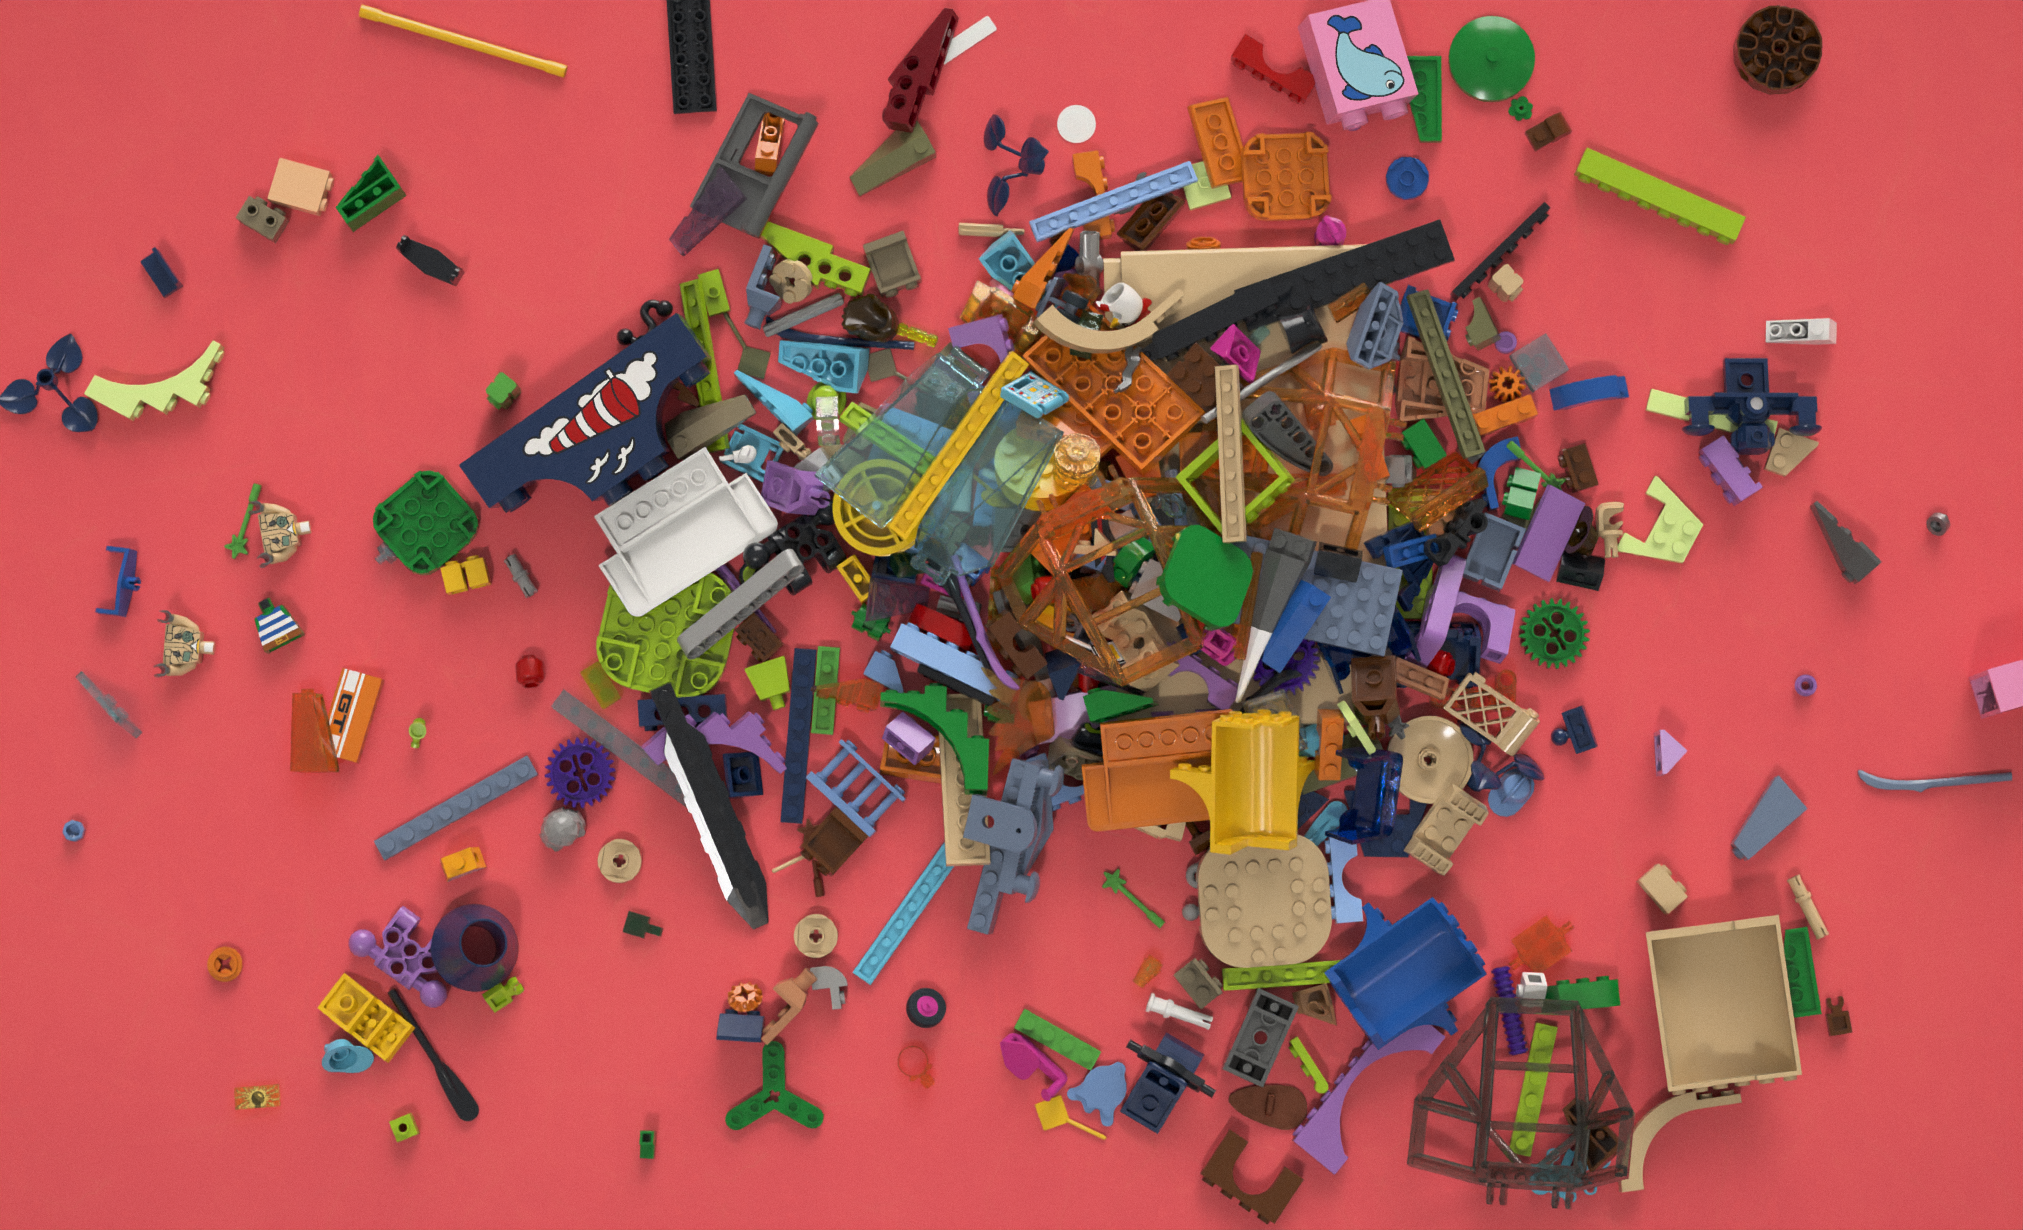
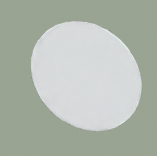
M1072 105L1060 113L1057 127L1060 135L1065 140L1072 143H1081L1093 135L1096 128V120L1088 108L1081 105Z

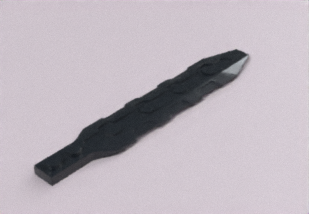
M670 682L649 690L666 730L663 753L671 772L675 774L682 790L683 800L688 812L693 816L701 835V843L705 852L709 854L726 901L754 930L768 923L765 878L757 860L752 855L745 838L746 833L741 821H738L728 798V790L724 781L720 779L705 736L687 723Z

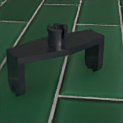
M406 235L401 237V241L396 246L399 253L426 275L457 286L464 275V271L439 250L411 240Z

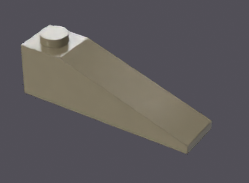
M746 395L684 411L665 424L667 441L677 458L685 460L702 448H707L755 415L756 411Z

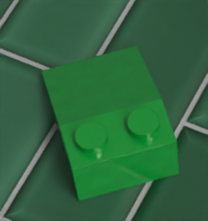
M1100 688L1087 691L1088 695L1083 696L1090 722L1096 725L1159 705L1157 700L1150 697L1100 690Z

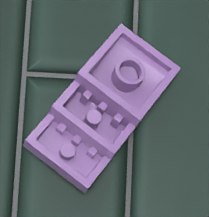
M1115 683L1099 687L1100 690L1116 692ZM1079 690L1071 693L1067 692L1063 701L1059 700L1057 695L1027 702L1037 745L1053 742L1059 736L1071 739L1083 722L1091 723L1095 729L1100 726V724L1096 725L1090 722L1083 696L1088 695V693H1083Z

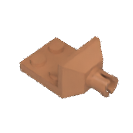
M805 968L797 978L794 979L792 977L779 981L773 988L788 1005L777 1015L780 1019L777 1022L772 1020L762 1031L764 1036L761 1040L767 1045L805 1006L808 995L807 991L818 980L808 968Z

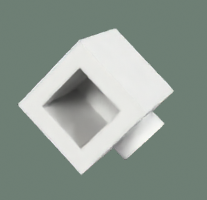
M1522 972L1520 984L1516 986V997L1520 999L1521 1006L1528 1008L1543 1007L1547 991L1544 973Z

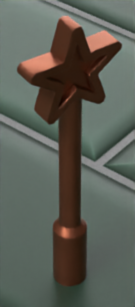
M809 819L806 820V827L797 829V831L804 834L803 842L819 826H812ZM812 860L816 897L824 896L822 878H820L819 870L816 868L818 864Z

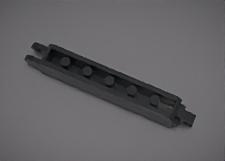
M1264 279L1153 333L1152 343L1143 348L1141 352L1152 362L1159 359L1162 361L1167 359L1168 362L1180 357L1179 353L1185 350L1188 352L1195 343L1199 344L1205 340L1209 343L1219 338L1218 334L1226 331L1233 324L1239 328L1238 324L1244 321L1251 323L1258 319L1257 315L1263 312L1269 314L1277 310V305L1281 304L1279 299L1291 293L1292 285L1285 280L1272 285L1270 281Z

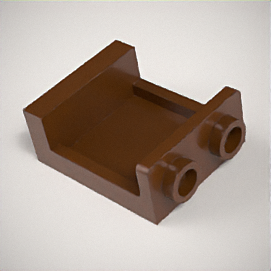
M835 807L799 847L802 850L800 853L808 861L813 860L818 864L816 868L823 875H830L832 877L867 839L868 835L841 810Z

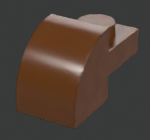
M1560 112L1525 131V135L1534 151H1537L1565 137L1572 130Z

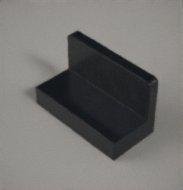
M1319 542L1314 574L1356 583L1362 563L1363 551Z
M1564 550L1556 582L1599 591L1604 576L1605 559L1591 555L1585 556L1578 552L1569 554Z

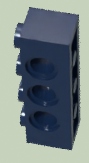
M725 694L677 697L680 707L687 708L689 715L697 723L694 726L695 728L708 718L700 717L699 709L702 706L710 707V715L713 712L719 715L723 713L728 718ZM653 699L637 700L640 728H644L645 731H657L658 727L664 726L662 721L657 720L655 717L657 708Z

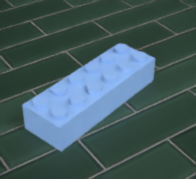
M910 622L907 625L901 624L890 646L893 652L990 695L1007 707L1010 706L1017 690L1004 685L996 674L988 677L982 662L979 661L978 655L967 651L966 654L959 651V646L949 641L944 644L939 641L940 639L937 635L927 632L925 635L920 632L918 626ZM1006 670V673L1020 686L1018 676Z

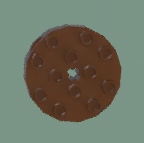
M1780 5L1768 6L1754 12L1738 31L1733 45L1734 64L1741 78L1753 89L1769 95L1787 94L1801 88L1818 69L1822 57V36L1815 22L1803 11ZM1780 48L1781 52H1776L1774 49Z

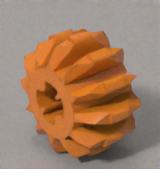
M1509 366L1507 372L1503 367H1500L1499 373L1495 371L1492 373L1495 379H1490L1488 383L1495 385L1489 389L1490 392L1497 391L1494 399L1497 400L1501 395L1503 396L1502 403H1505L1507 397H1509L1510 401H1513L1515 396L1519 398L1522 396L1519 390H1525L1526 386L1520 384L1525 380V377H1517L1520 370L1517 369L1513 374L1512 366ZM1505 380H1508L1507 383L1509 381L1512 383L1509 389H1507V386L1505 388L1502 386Z

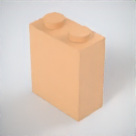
M280 158L267 199L271 203L321 217L322 211L325 212L328 205V199H326L328 191H331L334 185L333 175L330 171Z

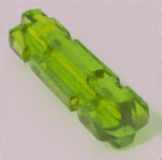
M899 323L898 335L903 337L906 335L909 339L923 344L925 342L931 347H935L938 342L937 335L931 333L929 335L926 331L912 326L908 327L904 323Z

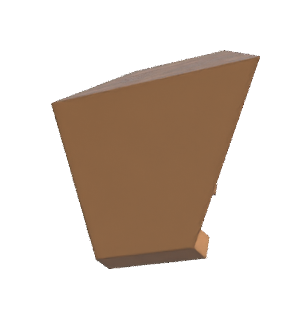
M1327 983L1292 993L1295 1005L1299 1006L1298 1014H1304L1337 1026Z

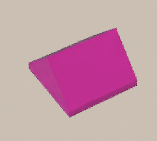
M1233 324L1214 343L1210 350L1226 365H1238L1239 377L1251 384L1254 382L1261 350Z

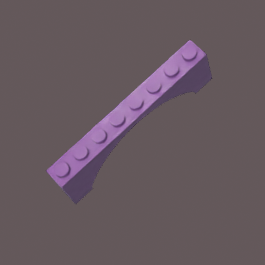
M1422 1025L1402 1033L1379 1050L1368 1039L1361 1048L1364 1050L1359 1058L1355 1056L1348 1064V1067H1350L1345 1075L1341 1073L1334 1081L1336 1087L1332 1092L1329 1090L1325 1092L1320 1099L1323 1103L1318 1109L1314 1107L1306 1116L1309 1119L1304 1126L1300 1124L1292 1135L1295 1138L1292 1141L1335 1175L1349 1158L1344 1154L1341 1142L1340 1115L1346 1093L1355 1078L1371 1063L1393 1053L1423 1050L1432 1054L1444 1040L1445 1036L1431 1025Z

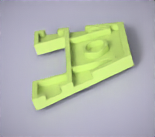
M1654 476L1645 494L1665 504L1645 543L1624 533L1618 543V552L1683 563L1703 524L1659 477Z

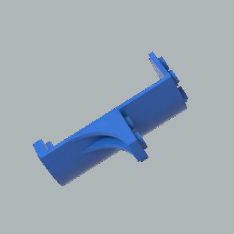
M1433 897L1393 925L1389 920H1383L1385 917L1378 907L1374 909L1370 903L1364 905L1362 909L1366 914L1367 928L1362 941L1350 955L1324 972L1357 1024L1378 1050L1402 1033L1422 1025L1440 1026L1447 1030L1450 1035L1456 1033L1458 1029L1454 1022L1457 1020L1450 1010L1447 1011L1449 1008L1447 1002L1487 975L1483 968L1485 962L1478 953L1475 954L1478 950L1471 940L1466 941L1467 937L1462 929L1457 928L1460 925L1453 914L1448 915L1449 911L1442 902L1438 904Z

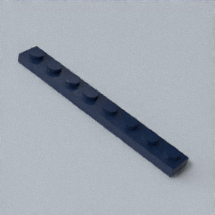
M794 649L785 759L787 769L784 772L780 821L782 823L803 824L817 650Z

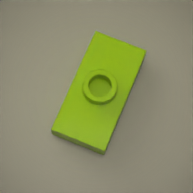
M719 269L698 274V278L702 279L709 317L730 312Z

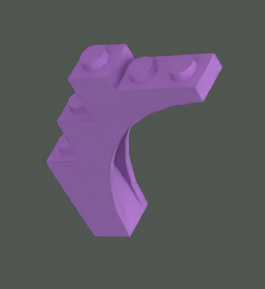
M748 711L729 727L728 725L731 722L723 713L719 715L713 712L695 728L705 736L708 744L736 746L753 752L764 759L780 774L787 769L783 764L786 760L778 751L774 753L770 749L771 742L764 735L759 736L766 729L762 725L765 723L764 720L757 713L753 715ZM689 714L685 716L688 724L693 727L697 724ZM665 727L660 729L641 746L657 765L666 760L663 753L666 734Z

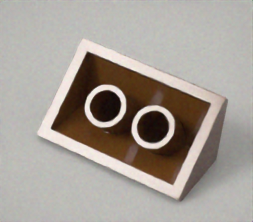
M1171 192L1146 201L1119 230L1117 235L1135 251H1147L1184 208L1185 201Z

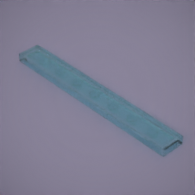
M563 689L551 705L554 710L686 807L683 800L684 795L676 776L664 763L655 764L641 746Z

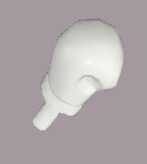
M746 445L741 447L740 450L732 451L730 455L719 456L720 462L734 460V463L749 464L755 460L757 451L754 446Z

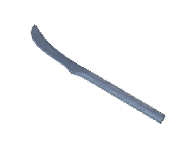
M1862 770L1857 771L1860 779L1874 788L1914 790L1920 793L1934 787L2012 781L2011 772L1927 780H1890L1868 774Z

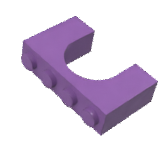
M1002 314L948 328L953 349L973 344H985L995 350L999 356L1000 363L1003 362L1010 351L1014 352V344L1007 334L1009 330L1006 318H1003ZM985 386L965 391L969 409ZM1004 400V401L1002 402V404H1006V403H1010V402Z
M1433 585L1426 594L1420 630L1423 626ZM1458 591L1453 613H1465L1478 621L1483 630L1480 658L1500 664L1508 655L1515 609L1508 608V606L1490 602L1485 598L1468 595L1463 591Z

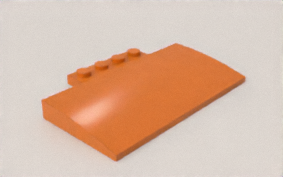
M1089 302L1086 309L1078 308L1076 315L1080 317L1078 325L1097 331L1118 330L1116 327L1110 328L1111 322ZM1047 335L1043 336L1022 355V358L1029 364L1028 367L1037 376L1069 395V401L1051 411V413L1080 436L1081 447L1096 462L1114 448L1144 476L1197 424L1201 416L1206 414L1143 352L1139 353L1140 364L1132 375L1131 386L1121 393L1119 391L1115 394L1113 390L1123 382L1122 373L1127 367L1125 350L1112 353L1081 352L1061 345Z

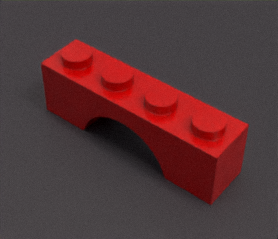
M1247 34L1243 36L1231 56V61H1233L1235 67L1240 70H1248L1252 73L1251 76L1262 82L1264 80L1268 82L1270 88L1279 93L1283 91L1288 94V98L1294 103L1299 104L1301 102L1304 104L1315 87L1316 83L1313 74L1301 67L1291 73H1278L1269 68L1263 58V44Z

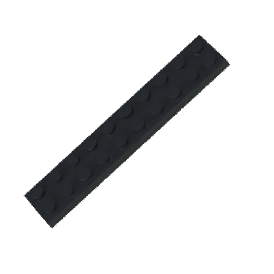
M1441 220L1433 221L1265 279L1270 281L1272 285L1284 280L1288 281L1292 285V291L1287 296L1279 299L1281 304L1277 305V310L1269 314L1263 312L1257 315L1258 319L1251 323L1244 321L1248 332L1277 323V317L1302 313L1304 310H1307V304L1312 302L1315 310L1373 290L1379 282L1387 285L1454 262L1455 259ZM1253 284L1234 290V294Z

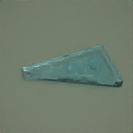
M81 671L76 676L77 680L119 726L135 738L142 733L128 718L129 714L121 706L119 708L116 706L118 702L109 693L105 695L84 672Z

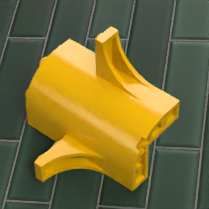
M1260 709L1258 713L1244 714L1240 711H1230L1229 715H1220V718L1212 721L1211 766L1201 765L1199 768H1195L1189 763H1180L1178 767L1170 770V779L1186 783L1203 799L1210 817V853L1231 855L1247 846L1289 851L1297 847L1300 796L1308 775L1315 769V760H1307L1306 756H1299V716L1292 715V712L1280 711L1278 714H1272L1271 710Z

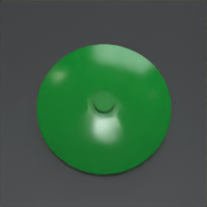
M1498 16L1480 17L1463 26L1454 37L1448 56L1449 70L1456 85L1468 96L1483 102L1504 101L1518 94L1531 78L1535 65L1533 44L1527 33L1515 22Z

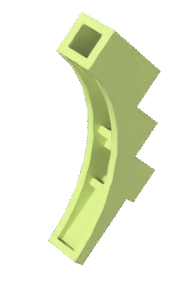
M213 340L205 353L192 366L174 377L157 383L125 385L94 375L84 394L132 421L141 416L144 410V403L167 415L169 411L172 412L177 404V396L201 408L202 404L205 405L211 396L209 393L211 389L205 386L204 383L209 382L214 373L212 369L216 362L219 363L222 360L224 347Z

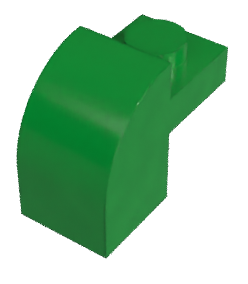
M1142 535L1129 541L1113 561L1115 563L1113 567L1114 579L1125 588L1131 586L1144 560L1148 562L1150 558L1152 559L1157 547Z

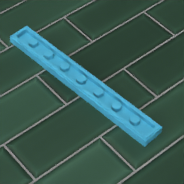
M945 842L852 972L869 985L873 983L954 868V866H946Z

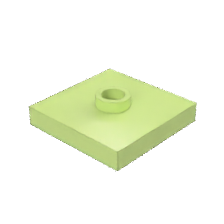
M1203 161L1192 164L1198 182L1183 187L1189 210L1231 199L1228 185L1214 189L1211 188Z
M1345 701L1338 703L1337 706L1349 723L1346 728L1351 736L1358 737L1369 755L1374 753L1376 748Z

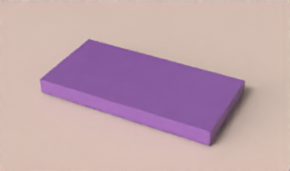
M1547 485L1512 564L1544 581L1550 582L1585 503L1552 485Z

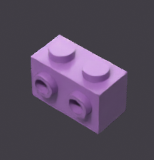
M904 712L900 713L886 726L882 737L884 741L914 765L932 751L936 739L928 730L922 728L912 717H909Z

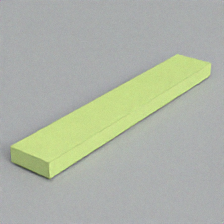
M1655 389L1650 390L1646 411L1689 422V415H1685L1684 400L1686 397ZM1709 415V425L1715 426V429L1733 433L1738 428L1726 418V415ZM1767 419L1765 424L1775 436L1778 421Z

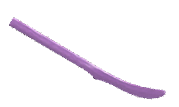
M957 554L950 555L960 589L975 626L976 640L983 648L994 673L1000 681L1013 690H1019V685L1013 681L1001 666L985 634L984 626Z

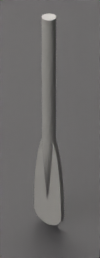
M1317 342L1306 346L1275 369L1240 391V401L1283 372L1322 348V344ZM1217 406L1201 416L1205 424L1217 417Z

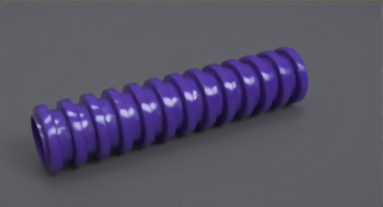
M1505 966L1491 970V974L1494 973L1492 979L1496 982L1494 987H1497L1495 992L1499 996L1497 997V1001H1500L1498 1006L1502 1010L1500 1014H1503L1501 1020L1505 1023L1503 1028H1506V1031H1504L1508 1037L1506 1041H1509L1507 1047L1511 1050L1509 1055L1526 1053L1528 1048L1525 1047V1044H1527L1524 1041L1525 1034H1522L1524 1028H1521L1520 1025L1522 1021L1519 1020V1017H1521L1518 1014L1519 1007H1516L1518 1001H1515L1514 998L1516 994L1513 993V990H1515L1512 987L1513 980H1510L1512 974H1509L1508 971L1510 967Z

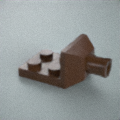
M1391 655L1351 658L1352 704L1356 718L1368 726V737L1370 739L1376 740V731L1379 734V740L1386 737L1385 724L1391 723L1400 715L1397 700L1396 657Z

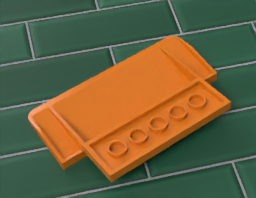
M1232 709L1101 722L1103 762L1081 764L1089 828L1099 832L1210 820L1208 809L1200 795L1186 783L1170 779V770L1178 767L1180 763H1189L1195 768H1199L1201 765L1211 766L1212 721L1220 718V715H1229Z

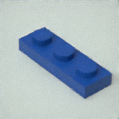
M1429 534L1383 547L1386 566L1396 568L1428 559L1424 553V544L1429 539L1437 538L1436 534ZM1434 542L1430 545V550L1433 554H1437L1439 551L1438 545Z

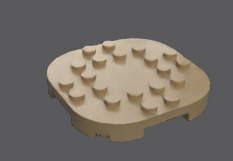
M1297 834V847L1289 851L1247 846L1231 855L1210 853V848L1202 855L1196 871L1200 919L1199 931L1204 945L1217 959L1228 965L1240 968L1289 965L1304 962L1322 949L1329 937L1332 924L1329 872L1324 855L1312 841Z

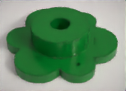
M1521 96L1518 100L1513 99L1511 101L1512 106L1508 110L1511 116H1515L1517 121L1531 118L1533 105L1528 103L1526 97Z

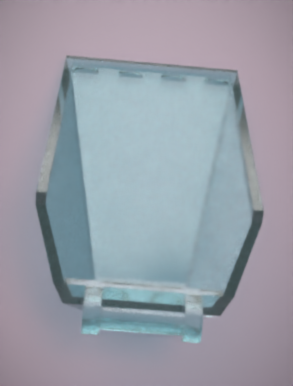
M955 346L946 357L940 352L936 353L913 371L815 473V477L881 529L887 525L982 392L984 386L981 384L990 375L989 370L977 365L961 352L962 349L958 346ZM957 359L975 373L977 377L975 379L954 364L953 361Z
M1004 400L927 509L918 527L914 548L919 550V552L911 559L910 565L916 570L920 569L929 575L939 586L946 583L951 573L960 577L986 567H993L1061 440L1064 431L1042 417L1035 418ZM928 557L942 567L940 571L925 563Z

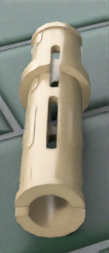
M1800 874L1792 877V879H1788L1787 882L1796 897L1794 900L1796 903H1799L1816 940L1827 936L1829 932L1811 899L1812 894L1810 891H1807Z

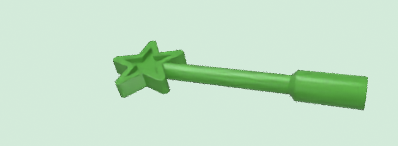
M1513 441L1507 444L1506 447L1516 457L1521 458L1535 472L1541 473V478L1545 480V482H1541L1543 487L1552 485L1562 491L1560 486L1566 479L1563 477L1556 479L1553 473H1550L1548 477L1525 455V452Z
M253 484L248 499L249 502L258 500L261 485ZM248 504L238 538L233 534L232 543L224 546L226 549L232 550L233 559H236L239 553L249 554L244 547L249 540L247 538L243 539L251 516L248 511L253 510V504Z
M1119 869L1113 875L1104 872L1103 874L1107 881L1103 884L1102 888L1111 887L1115 894L1119 889L1159 929L1162 927L1165 921L1154 911L1149 910L1122 885L1126 884V881L1119 878Z

